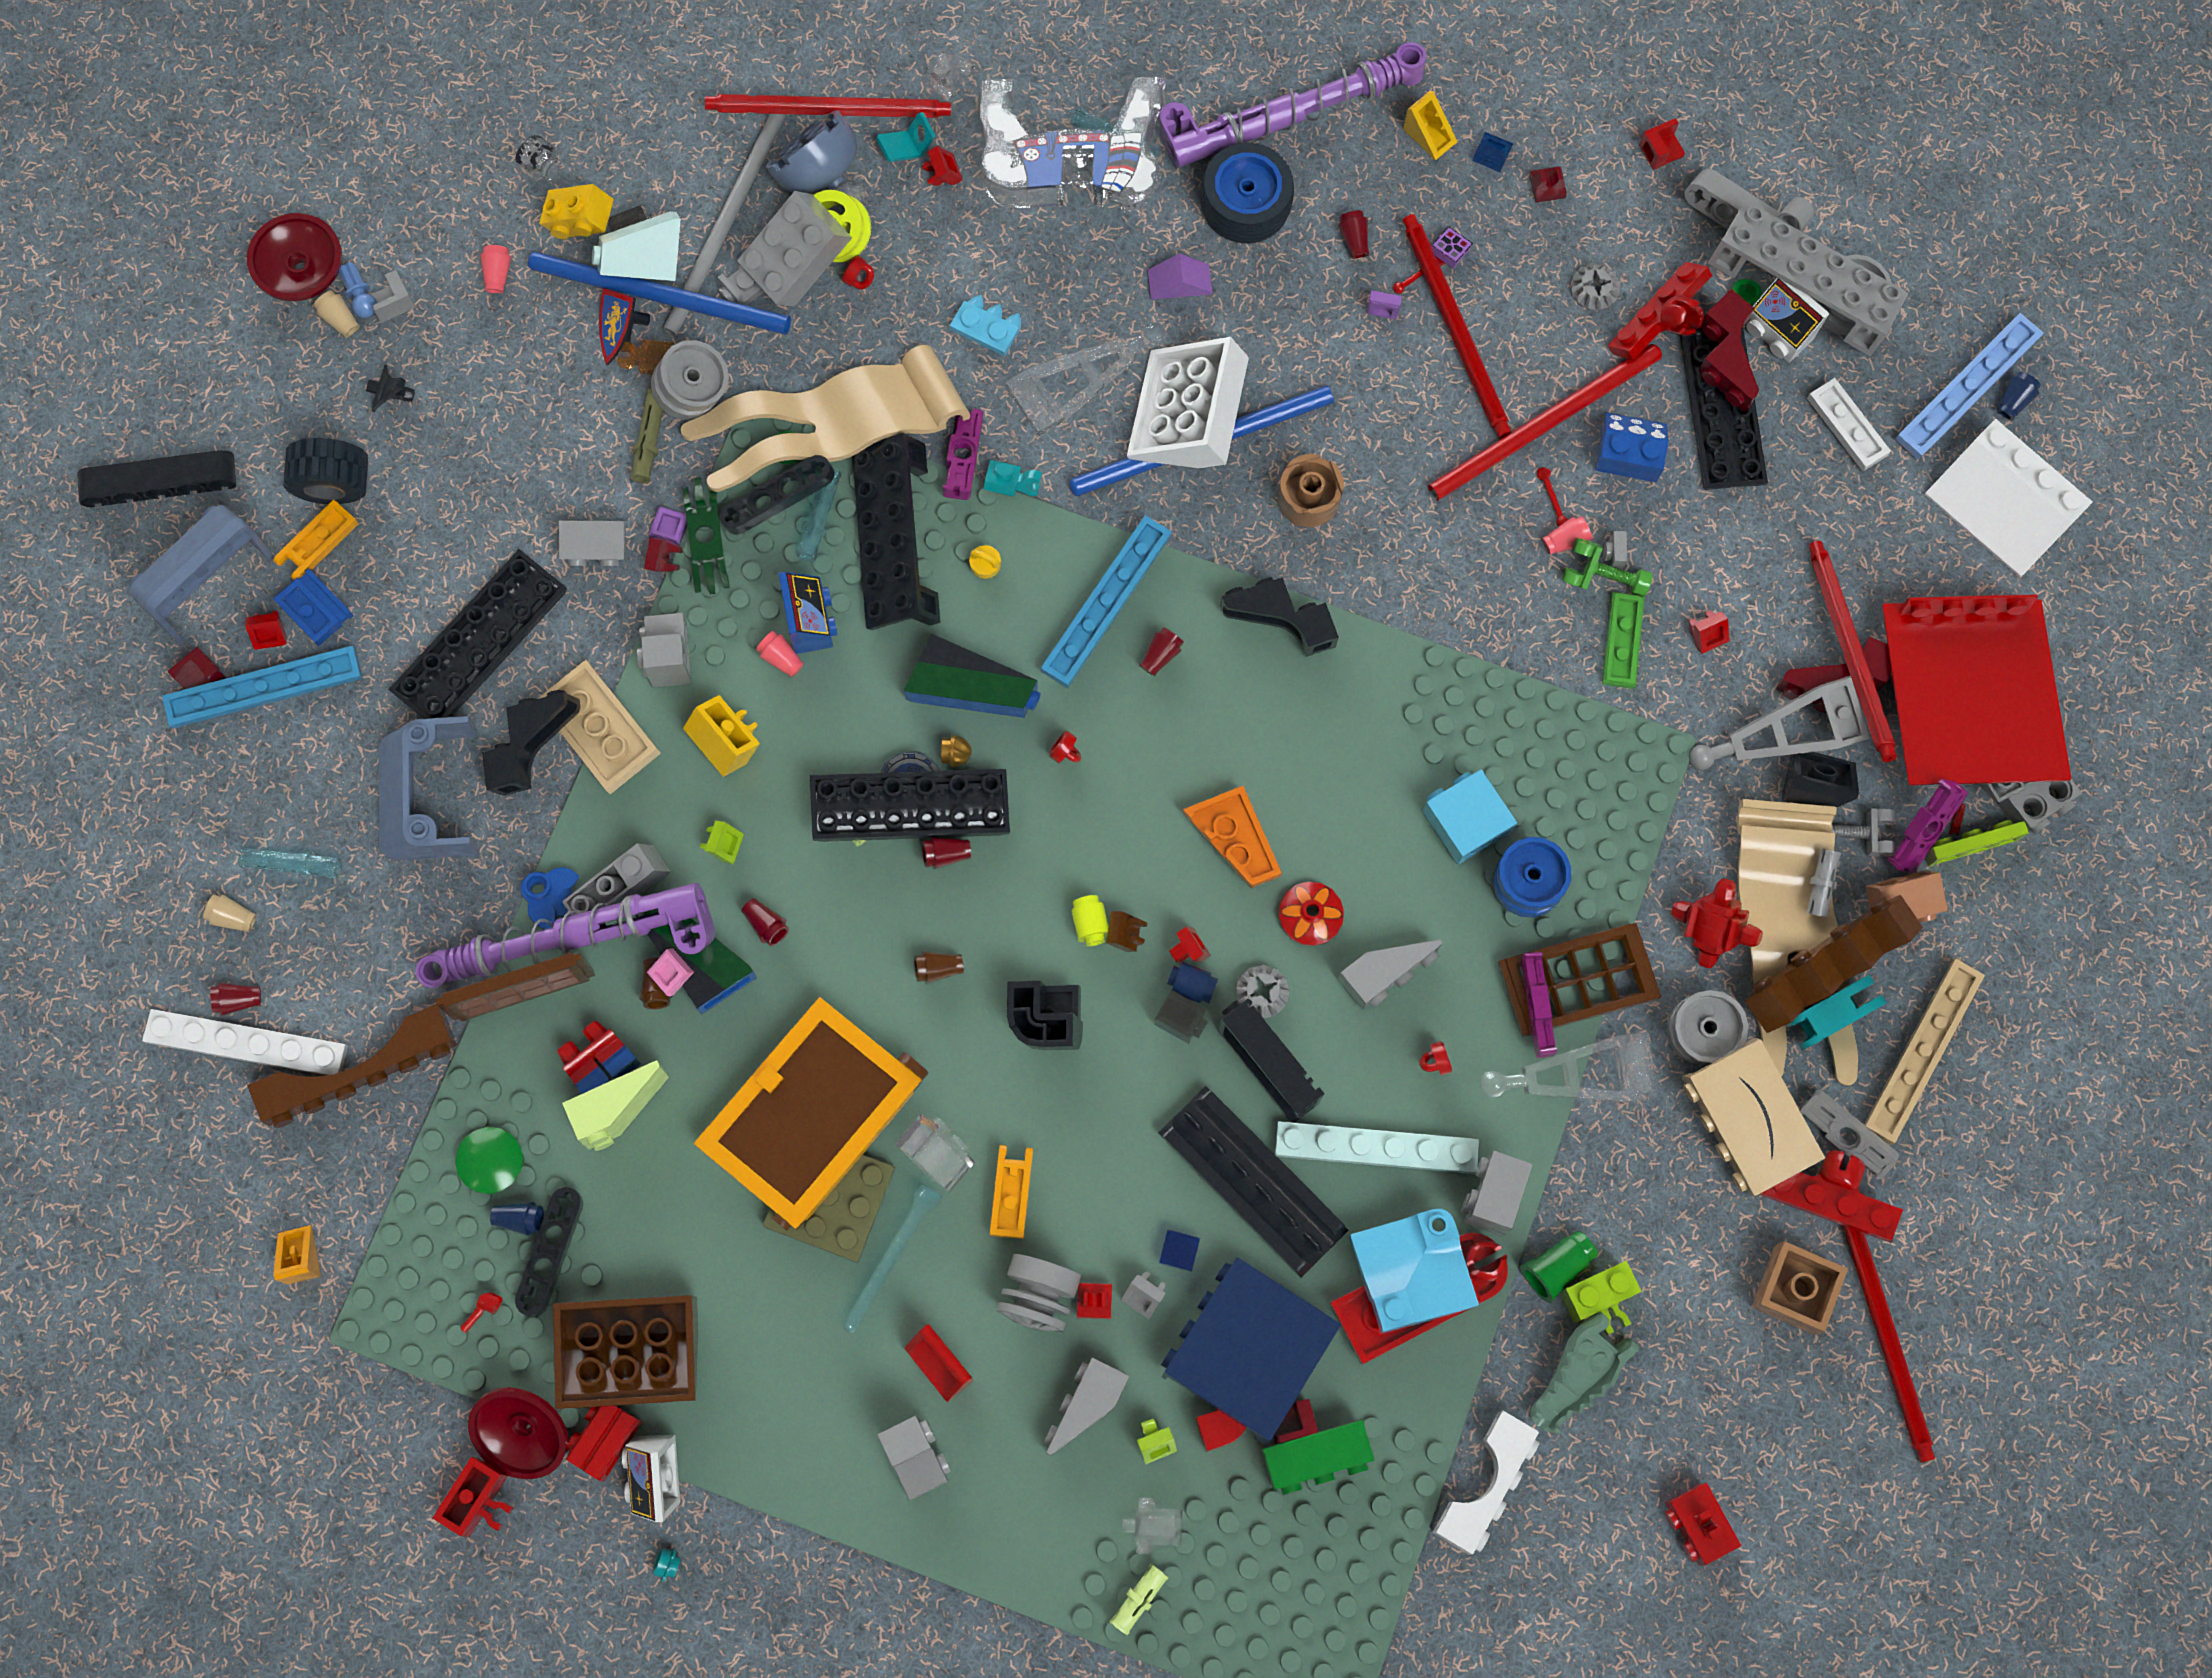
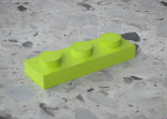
M2011 820L2003 821L1993 825V830L1982 833L1981 829H1975L1962 835L1963 839L1952 842L1950 837L1938 840L1925 857L1928 867L2019 841L2029 834L2025 821L2013 824Z

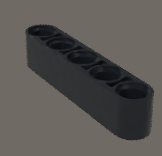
M223 450L87 467L77 472L79 503L84 507L90 508L100 503L101 506L127 503V500L133 499V502L159 499L158 496L165 495V498L190 495V491L205 493L220 491L222 487L233 489L237 486L234 454Z

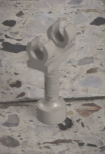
M1871 808L1866 812V826L1832 824V833H1835V837L1866 839L1867 856L1892 857L1896 851V842L1878 841V825L1892 826V823H1895V811Z

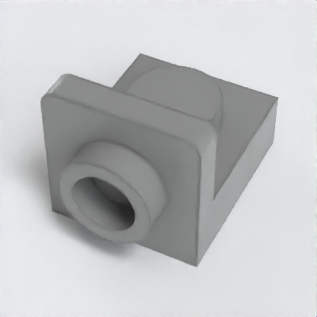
M743 267L728 278L724 274L717 277L720 285L718 292L724 300L748 305L765 292Z

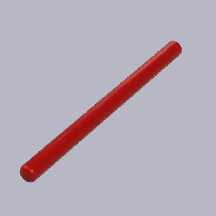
M1656 344L1648 345L1634 360L1626 359L1438 478L1428 485V490L1434 489L1438 495V498L1435 500H1441L1658 362L1662 358L1661 349Z

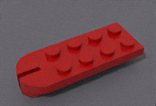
M1466 1233L1459 1236L1460 1246L1478 1303L1480 1304L1499 1293L1505 1285L1508 1276L1507 1255L1476 1270L1473 1264L1500 1251L1503 1247L1486 1235ZM1364 1285L1329 1303L1361 1365L1467 1311H1460L1381 1334Z

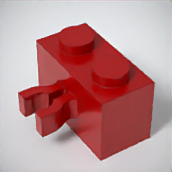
M471 1457L432 1519L461 1537H470L482 1517L485 1518L486 1523L491 1528L500 1531L503 1524L497 1522L494 1519V1514L487 1509L489 1506L495 1510L501 1508L509 1514L513 1511L514 1507L508 1503L496 1502L494 1500L508 1476L482 1459Z
M1707 1482L1700 1483L1664 1502L1668 1508L1664 1512L1666 1519L1673 1530H1680L1686 1541L1682 1543L1683 1550L1692 1563L1697 1561L1699 1566H1706L1742 1546Z

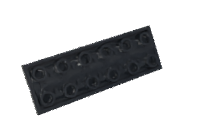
M1701 327L1698 329L1694 328L1696 332L1692 335H1680L1704 490L1767 485L1768 479L1755 399L1750 408L1744 412L1740 407L1733 406L1726 399L1725 394L1716 386L1709 385L1703 379L1699 369L1704 359L1719 343L1709 339ZM1742 327L1741 343L1748 359L1744 328Z
M518 549L388 690L423 719L452 717L565 595L567 588Z
M1006 769L810 775L813 841L832 842L1000 836L1010 833Z
M1206 1086L1158 1132L1166 1143L1300 1278L1349 1231L1343 1222Z

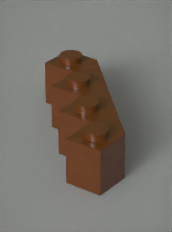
M1901 894L1890 900L1887 897L1878 899L1869 906L1870 910L1849 925L1844 923L1830 933L1831 937L1810 951L1804 950L1791 959L1792 963L1771 978L1766 976L1752 986L1754 991L1744 1001L1766 1033L1793 1022L1805 1007L1831 996L1845 980L1871 969L1883 954L1911 942L1923 927Z

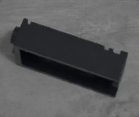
M1246 999L1241 1004L1236 1000L1222 1011L1223 1016L1220 1018L1221 1022L1218 1032L1291 1123H1296L1319 1105L1325 1093L1320 1087L1316 1090L1313 1088V1079L1311 1077L1305 1078L1307 1074L1305 1069L1254 1006L1250 1007V1000Z

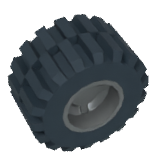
M308 438L290 443L286 447L283 486L293 496L313 503L329 504L332 500H335L338 504H346L364 498L366 494L368 454L354 444L331 438Z

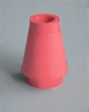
M487 245L483 247V253L480 254L485 291L488 293H504L512 258L509 255V249L504 246Z
M1581 516L1576 519L1575 517L1570 518L1542 539L1549 554L1552 555L1573 549L1577 538L1588 541L1593 538L1587 522Z
M771 631L756 648L761 654V659L788 674L791 678L804 666V663L782 634L777 635L774 631Z

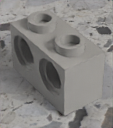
M2072 779L2070 781L2028 782L2025 784L2026 789L2001 801L1998 806L2013 824L2025 821L2028 831L2031 830L2035 835L2051 824L2048 817L2054 813L2061 817L2076 807L2073 800L2080 796L2082 792ZM2049 787L2054 788L2058 792L2059 799H2055L2050 795ZM2023 805H2028L2033 809L2034 817L2025 813Z

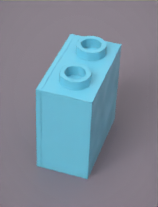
M1482 769L1472 775L1470 772L1464 773L1453 782L1454 786L1446 791L1440 788L1431 793L1426 798L1427 802L1422 811L1457 865L1512 833L1517 825V821Z

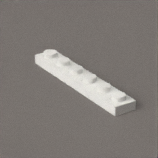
M154 1009L150 1010L142 1040L144 1043L324 1076L342 1072L348 1048L346 1044Z

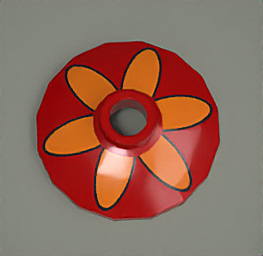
M1305 882L1297 884L1286 892L1280 903L1279 920L1282 929L1290 939L1301 945L1317 946L1327 943L1337 935L1343 924L1344 909L1341 899L1333 889L1322 883ZM1309 906H1314L1318 909V914L1310 916L1307 914L1306 909Z

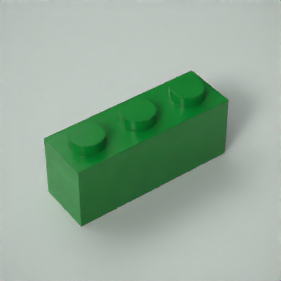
M1363 1420L1261 1450L1272 1490L1281 1488L1282 1495L1302 1490L1301 1482L1314 1479L1315 1485L1336 1480L1334 1473L1347 1469L1349 1476L1369 1470L1367 1463L1375 1461Z

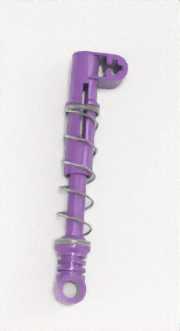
M1405 43L1398 48L1397 53L1384 57V59H1379L1377 62H1370L1368 60L1358 62L1355 74L1347 76L1345 69L1342 68L1344 78L1323 86L1320 85L1319 79L1316 78L1318 87L1298 95L1290 88L1289 94L1270 101L1264 98V103L1243 111L1237 108L1238 113L1233 115L1230 112L1223 113L1218 116L1217 121L1201 127H1197L1190 111L1185 105L1176 102L1169 103L1160 111V136L1174 165L1180 168L1217 154L1230 145L1245 143L1254 139L1264 141L1270 133L1281 129L1291 131L1296 123L1305 120V116L1312 121H1317L1321 116L1323 108L1331 106L1335 110L1344 111L1348 100L1355 96L1367 102L1379 97L1381 91L1392 86L1394 87L1398 84L1406 86L1416 85L1421 82L1424 76L1426 51L1417 43ZM1346 100L1343 108L1339 109L1334 106V104ZM1320 110L1317 118H1311L1307 115ZM1176 128H1180V134L1176 136Z
M692 883L643 897L639 894L626 896L621 903L610 906L598 903L594 906L593 910L580 914L568 911L563 918L555 920L554 925L546 919H539L530 934H526L517 927H510L506 930L503 940L497 942L487 934L478 935V937H474L466 945L437 950L421 958L415 969L416 977L422 985L429 988H437L443 984L472 977L473 975L491 977L496 974L498 963L503 962L505 970L509 972L508 960L532 954L534 963L537 964L539 962L537 953L559 947L563 955H565L570 950L589 945L596 949L597 943L619 937L625 941L626 936L631 934L640 937L647 935L653 928L668 924L670 925L677 948L686 954H696L709 946L714 940L715 927L701 885L699 883ZM658 908L659 912L644 915L645 911ZM638 914L637 918L632 919V915ZM698 916L699 922L695 925L693 923L683 925L682 920ZM616 919L617 923L606 926L605 922ZM540 922H546L552 927L535 932V928ZM511 930H518L523 934V936L505 940L508 932ZM689 932H698L700 938L697 939V937H691ZM433 961L441 966V976L434 972Z

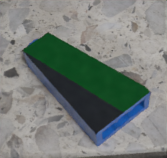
M931 634L904 688L905 699L910 702L1025 718L1028 709L1032 711L1035 709L1041 695L1040 692H1037L1038 680L934 634Z
M658 908L645 911L644 915L659 912ZM692 918L682 920L683 925L696 924ZM669 924L653 928L647 934L661 955L666 949L673 948L694 972L682 987L701 1015L757 978L752 968L715 937L711 944L696 954H686L677 948ZM689 932L691 937H697V939L700 938L698 932Z

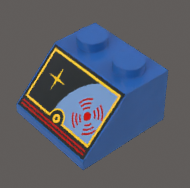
M790 572L779 573L789 634L795 653L799 654L834 647L832 636H837L838 634L834 616L828 617L826 606H832L829 586L822 587L821 579L818 576Z

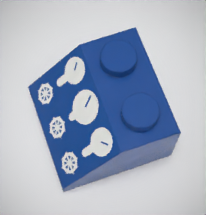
M1605 412L1595 471L1657 483L1664 470L1669 442L1667 424Z

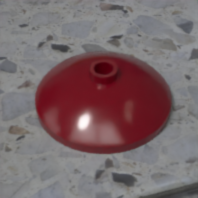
M289 213L271 219L255 233L247 251V266L253 281L264 293L282 301H303L319 295L336 279L342 264L341 244L333 229L318 217L304 213ZM305 263L302 269H295L297 264Z
M512 1387L491 1390L479 1398L469 1414L468 1432L475 1450L486 1463L507 1476L518 1479H538L547 1476L558 1468L567 1453L568 1433L562 1418L547 1401L530 1391Z

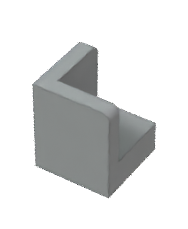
M396 270L385 274L390 285L389 287L371 294L377 301V304H374L372 308L380 323L415 308Z

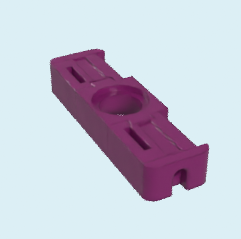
M973 409L972 412H969L970 419L962 421L960 415H955L954 434H951L947 456L946 469L948 470L946 482L943 485V496L946 498L969 500L971 497L983 423V412L979 409ZM959 448H966L972 454L966 459H961L955 456L954 452Z
M1941 779L1938 782L1940 784L1927 805L1920 808L1904 832L1906 836L1892 857L1887 858V861L1898 871L1905 870L1907 873H1914L1966 798L1968 792L1957 782Z
M1542 952L1524 953L1521 957V965L1536 1058L1553 1057L1557 1053V1047L1555 1045Z

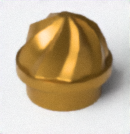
M951 735V738H942V764H950L951 767L965 764L972 754V749L966 739L956 735Z

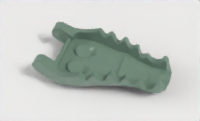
M1602 1312L1592 1315L1575 1329L1567 1341L1560 1362L1548 1387L1531 1407L1530 1418L1543 1431L1559 1434L1561 1432V1424L1565 1420L1570 1419L1573 1413L1582 1414L1584 1408L1593 1407V1399L1604 1397L1606 1390L1614 1387L1623 1366L1638 1351L1639 1346L1630 1338H1625L1615 1345L1601 1333L1609 1325V1319Z

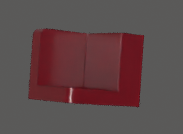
M198 647L168 670L169 675L183 689L226 679L218 667Z
M1309 1398L1293 1403L1274 1434L1276 1445L1318 1433Z

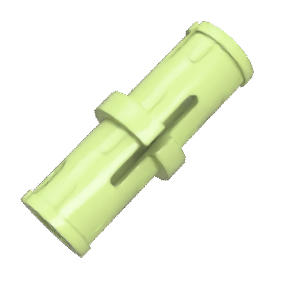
M1150 1564L1135 1588L1128 1590L1126 1593L1128 1598L1109 1622L1128 1635L1145 1609L1147 1611L1150 1610L1152 1607L1150 1602L1169 1577L1153 1564Z

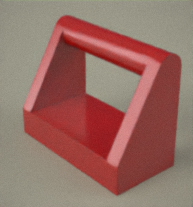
M930 1324L924 1326L904 1348L947 1403L974 1381Z

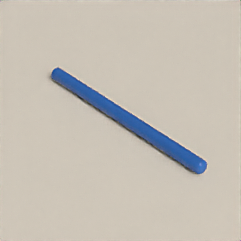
M539 252L531 253L528 258V266L534 271L784 335L790 329L791 317L641 278L600 275L597 267Z
M1326 385L1236 418L1231 440L1334 403L1330 387ZM1126 458L1072 478L1069 482V488L1075 496H1080L1165 464Z

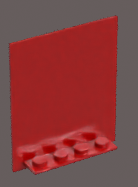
M2037 594L1908 598L1905 603H1884L1882 605L1908 785H1940L1938 782L1941 779L1955 781L1958 784L2070 781L2072 779L2042 600L2037 599Z

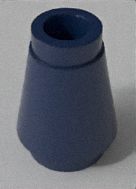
M2019 372L2016 377H2012L1997 409V413L2013 421L2039 394L2038 389L2041 386L2039 381L2024 372Z
M535 1202L494 1205L490 1214L492 1226H498L527 1236L539 1232L544 1218L543 1207L536 1206Z

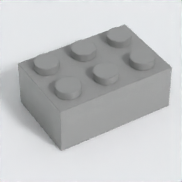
M794 191L737 261L776 305L793 307L801 300L852 237L813 194Z

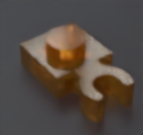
M642 340L641 348H636L632 343L625 342L621 352H629L631 355L626 359L618 358L619 367L630 369L639 365L640 374L653 375L654 369L666 352L674 345V342Z

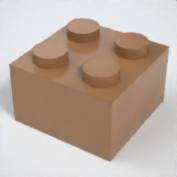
M1781 1242L1773 1248L1751 1308L1813 1335L1826 1331L1848 1268L1788 1242Z

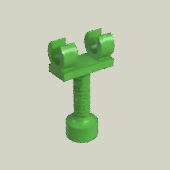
M1577 538L1573 549L1579 554L1589 556L1583 573L1572 568H1566L1562 577L1564 582L1588 589L1591 578L1596 573V575L1599 574V576L1602 575V577L1605 576V578L1608 577V579L1611 578V580L1614 579V581L1617 580L1618 582L1629 584L1631 586V593L1640 596L1647 594L1653 578L1652 572L1639 569L1637 573L1632 574L1631 572L1629 573L1628 571L1599 563L1598 560L1603 549L1601 545Z

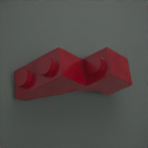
M1730 289L1706 313L1701 328L1704 330V333L1712 341H1717L1719 345L1704 359L1699 372L1709 385L1716 386L1723 392L1726 399L1733 406L1740 407L1746 412L1758 395L1759 388L1740 336L1742 327L1749 321L1755 308L1733 289Z
M1868 637L1861 647L1876 690L1879 691L1887 683L1891 673L1888 644ZM1846 663L1790 669L1780 679L1776 689L1782 691L1786 698L1793 700L1819 685L1848 677L1850 673ZM1821 698L1812 702L1816 710L1826 713Z

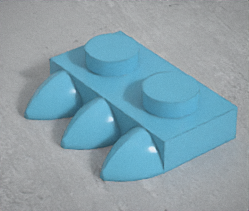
M978 295L967 302L963 301L950 324V330L1005 357L1019 333L1021 318L1019 313H1016L1005 320L1002 319L1000 304L994 305L986 311L983 310L982 295Z

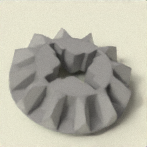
M1591 262L1587 266H1581L1573 275L1571 292L1574 299L1581 306L1591 310H1602L1610 307L1617 300L1620 294L1621 281H1618L1616 271L1608 269L1606 264L1595 265ZM1593 276L1597 279L1598 284H1604L1601 286L1599 295L1593 286H1589L1592 283Z
M1266 965L1250 967L1240 976L1236 987L1238 1002L1241 1004L1246 999H1249L1251 1002L1250 1007L1254 1006L1263 1018L1278 1014L1285 1007L1290 992L1287 979L1277 968H1271ZM1256 979L1263 986L1275 985L1268 993L1270 1003L1262 995L1250 997L1257 991Z

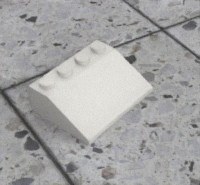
M1232 337L1151 350L1127 452L1129 459L1193 468L1226 465L1249 357Z
M1997 419L1974 440L1924 494L2019 578L2025 574L2092 503L2088 497Z

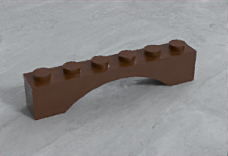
M435 1004L405 1017L398 1031L380 1051L352 1069L318 1077L294 1076L277 1072L247 1086L261 1122L268 1126L273 1125L274 1128H280L294 1121L293 1116L304 1111L306 1114H312L324 1109V1103L337 1098L338 1101L353 1097L357 1094L356 1089L367 1084L369 1087L381 1085L388 1080L387 1076L397 1071H400V1073L411 1072L420 1066L419 1062L429 1057L432 1060L443 1058L451 1053L450 1048L457 1046L444 1011Z

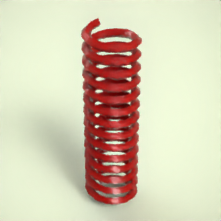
M1961 803L1959 809H1957L1958 811L1953 816L1954 820H1952L1949 834L1955 832L1957 833L1956 836L1959 835L1966 807L1963 803Z

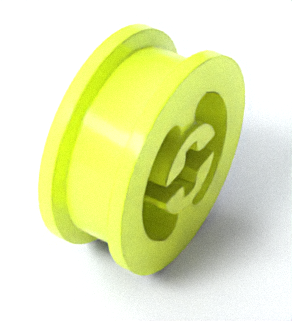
M824 190L814 194L815 198L852 237L833 262H848L855 256L860 255L867 246L871 235V220L865 206L856 198L837 190ZM842 205L845 208V212L840 214L828 209L833 206Z

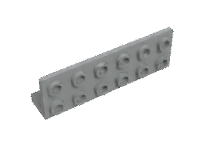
M1747 200L1742 204L1726 234L1708 261V264L1735 278L1746 260L1851 319L1855 323L1843 341L1869 356L1874 353L1888 334L1908 296V293Z

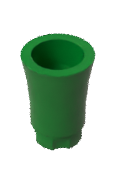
M1577 1231L1569 1237L1565 1236L1536 1258L1522 1264L1520 1270L1524 1279L1536 1294L1545 1302L1552 1303L1560 1292L1598 1256V1251L1583 1232Z

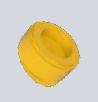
M987 545L975 548L970 553V569L979 578L988 579L994 577L1001 568L999 552L992 546Z

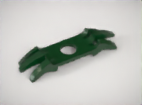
M695 478L696 508L691 506L688 487L682 488L691 550L692 574L695 593L701 592L699 565L704 566L706 581L711 595L716 594L714 563H718L724 589L730 588L723 552L717 492L709 490L711 506H706L701 478ZM702 527H709L714 531V537L708 543H701L696 539V533Z

